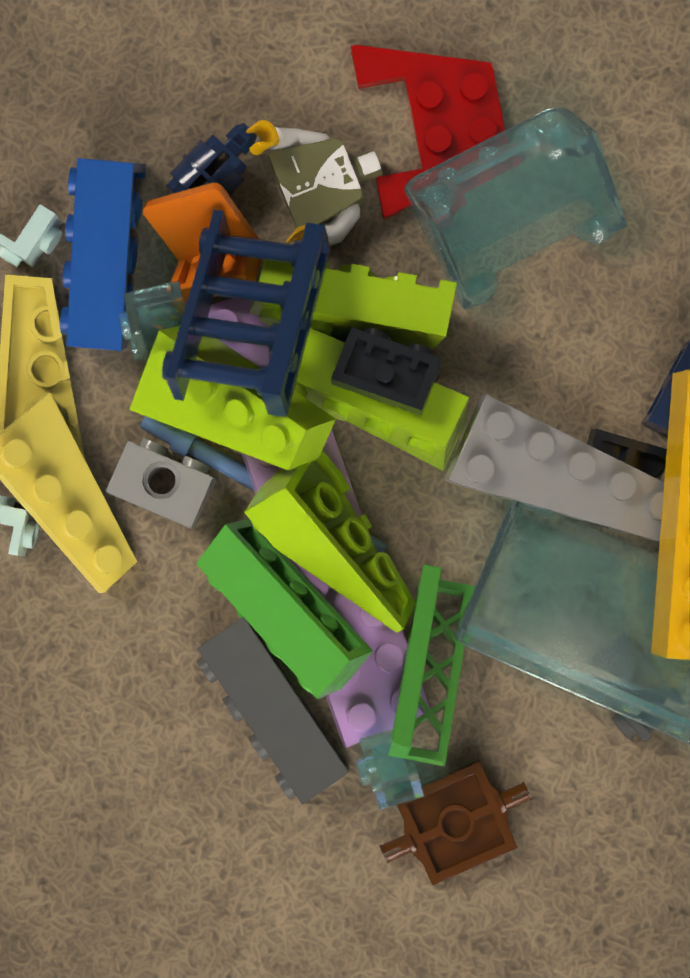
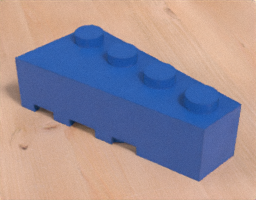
M77 158V167L70 168L68 192L69 195L75 196L74 214H68L65 236L67 242H72L71 261L66 260L63 268V287L70 289L69 307L64 306L62 308L60 317L61 334H67L66 346L122 351L128 347L134 284L127 283L128 274H134L138 252L137 238L130 237L131 228H137L139 219H141L143 200L140 199V192L135 191L136 178L145 179V163Z

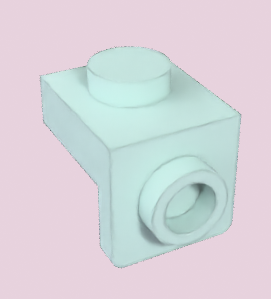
M40 204L15 242L0 234V258L15 267H18L21 261L33 268L43 252L50 254L59 243L62 236V231L59 230L62 224L61 220L55 213Z
M0 495V524L14 526L9 554L25 557L27 548L34 549L36 545L39 524L33 521V517L27 510L14 508L15 498Z

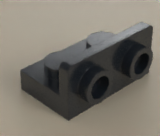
M351 327L331 381L332 385L422 416L434 383L438 381L441 374L442 358L436 357V353L433 350L420 344L411 343L409 346L393 342L389 335L380 330L365 328L362 331Z

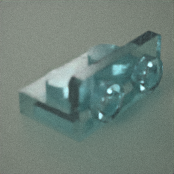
M179 281L124 293L127 312L119 313L122 332L125 340H129L134 361L142 359L144 366L147 364L159 330L181 324L187 303Z

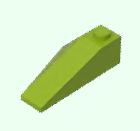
M323 450L318 459L289 471L281 468L259 488L244 512L251 520L254 528L263 534L279 552L396 633L402 631L416 602L390 556L385 552H378L372 543L368 531L372 525L366 514L357 516L347 499L345 492L351 490L343 474Z

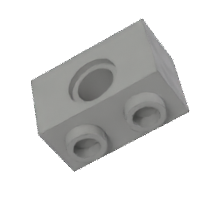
M142 438L140 445L127 441L106 492L195 530L216 482L214 477L207 475L210 466L187 456L184 457L182 463L167 458L165 455L168 448L145 438ZM160 470H171L176 480L174 488L167 494H157L152 486L154 475Z

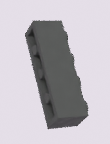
M244 617L197 648L202 655L197 660L200 669L210 683L219 680L228 696L222 699L225 706L237 722L244 718L254 732L249 737L250 743L263 761L270 757L280 771L275 776V779L289 799L297 796L303 805L349 773V767L257 631L248 624Z

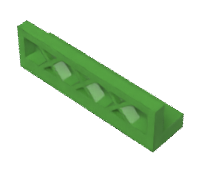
M423 564L417 588L416 603L412 616L388 756L444 766L474 586L441 580V567ZM438 592L462 597L460 612L446 621L435 608ZM434 620L438 626L431 630ZM458 622L457 632L455 635L450 627ZM443 632L454 647L452 656L437 664L428 652V646L431 639ZM425 663L431 669L426 673H424ZM451 665L448 679L443 670ZM436 676L447 691L446 699L430 709L420 696L421 686ZM419 707L423 714L416 718ZM444 709L442 723H440L435 715ZM427 720L439 735L437 752L411 747L414 729Z

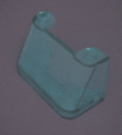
M564 107L548 109L417 175L404 188L410 207L446 280L457 282L455 298L464 310L471 306L484 304L492 298L499 285L495 273L571 234H574L582 241H588L593 244L602 243L610 239L615 232L627 227L596 131Z

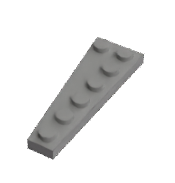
M487 394L480 397L446 473L445 481L660 543L664 482Z

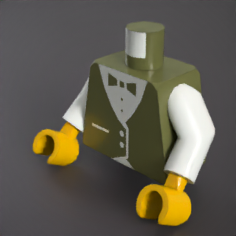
M257 121L246 130V133L257 134L262 142H256L249 149L254 155L262 154L269 148L273 150V152L268 153L269 163L296 228L287 238L286 242L302 241L306 223L325 225L329 246L342 242L360 218V208L364 206V195L359 184L383 175L374 150L349 159L341 138L331 139L325 133L298 128L274 127L269 121Z

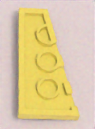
M5 275L0 343V433L45 394L50 392L85 459L64 343L60 332V321L52 278Z
M50 392L45 394L0 433V480L97 592L104 593L137 563V560Z

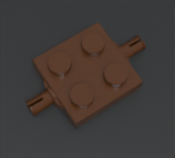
M477 760L395 796L394 799L404 820L405 835L379 846L387 864L413 852L414 856L423 864L433 886L518 848L508 827L507 810L529 800L531 801L532 798L524 781L499 793L489 783L480 761Z

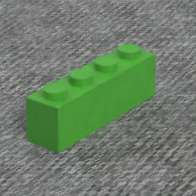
M250 519L225 524L197 561L196 565L207 576L210 585L222 592L237 609L239 617L245 618L248 624L266 641L271 653L282 659L297 676L299 684L317 699L342 689L372 654L373 650L298 568L284 554L275 549L263 534L254 528Z

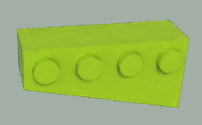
M310 328L294 391L337 420L347 421L444 471L466 424L469 397L435 382L424 412L420 416L332 385L331 378L345 343Z

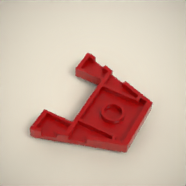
M364 45L351 46L358 89L399 81L405 82L421 169L376 177L383 220L394 217L415 203L423 201L444 187L461 180L508 154L509 147L492 62Z

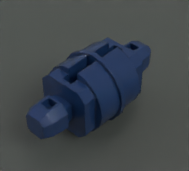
M241 123L225 135L228 140L224 144L214 135L206 142L200 139L188 154L184 153L183 159L170 172L174 178L166 186L173 193L192 189L204 178L207 180L204 185L218 183L223 186L231 197L235 190L244 182L241 175L247 169V166L238 157L242 153L244 155L248 154L249 148L256 142L257 135L255 133L247 134L246 130L249 127L245 123ZM225 154L228 157L227 161L210 176L207 172Z

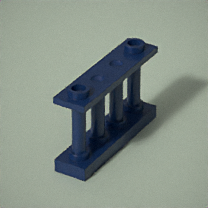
M214 210L209 228L204 227L200 235V260L173 351H167L163 360L162 377L167 381L175 400L184 401L190 379L257 389V394L262 395L269 415L287 417L330 254L326 226L306 223L302 241L296 240L294 244L231 236L224 211ZM226 254L291 263V267L294 269L291 282L285 281L283 285L222 277L220 273ZM214 295L279 304L281 310H283L280 323H273L271 327L208 318ZM202 337L268 346L271 352L268 366H261L260 370L196 360Z

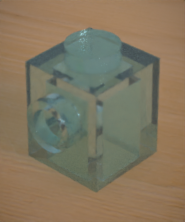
M393 729L359 739L364 757L355 759L363 787L372 785L379 810L424 797L414 760L388 756Z

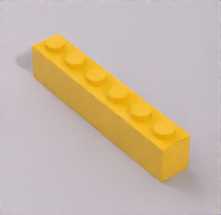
M690 369L673 373L651 646L652 654L669 659L690 660Z

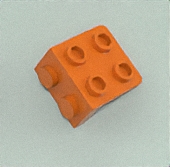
M209 183L147 201L143 208V215L178 260L167 290V295L176 306L185 304L188 301L201 256L199 252L200 235L204 227L209 228L214 210L224 211L231 236L259 239L226 190L218 183ZM226 254L220 276L255 281L262 259Z

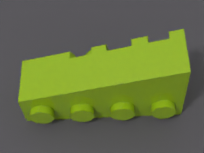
M262 259L256 282L283 285L285 281L291 282L294 269H292L291 263ZM327 262L310 328L328 336L334 334L346 338L351 327L362 331L365 328H374L389 335L393 342L405 346L416 343L426 346L431 350L446 337L457 282L440 279L439 288L419 285L417 283V275L398 272L397 277L391 276L383 279L375 277V273L368 266L357 264L342 265L339 267V270L329 269L330 262ZM252 301L249 311L250 314L258 315L259 321L271 326L273 323H280L283 312L279 304Z
M180 325L159 330L129 410L288 471L319 458L336 418L296 391L293 392L287 417L269 415L263 397L257 394V389L190 379L184 401L175 400L167 381L162 377V365L167 351H173ZM202 337L196 360L260 370V367L218 339Z

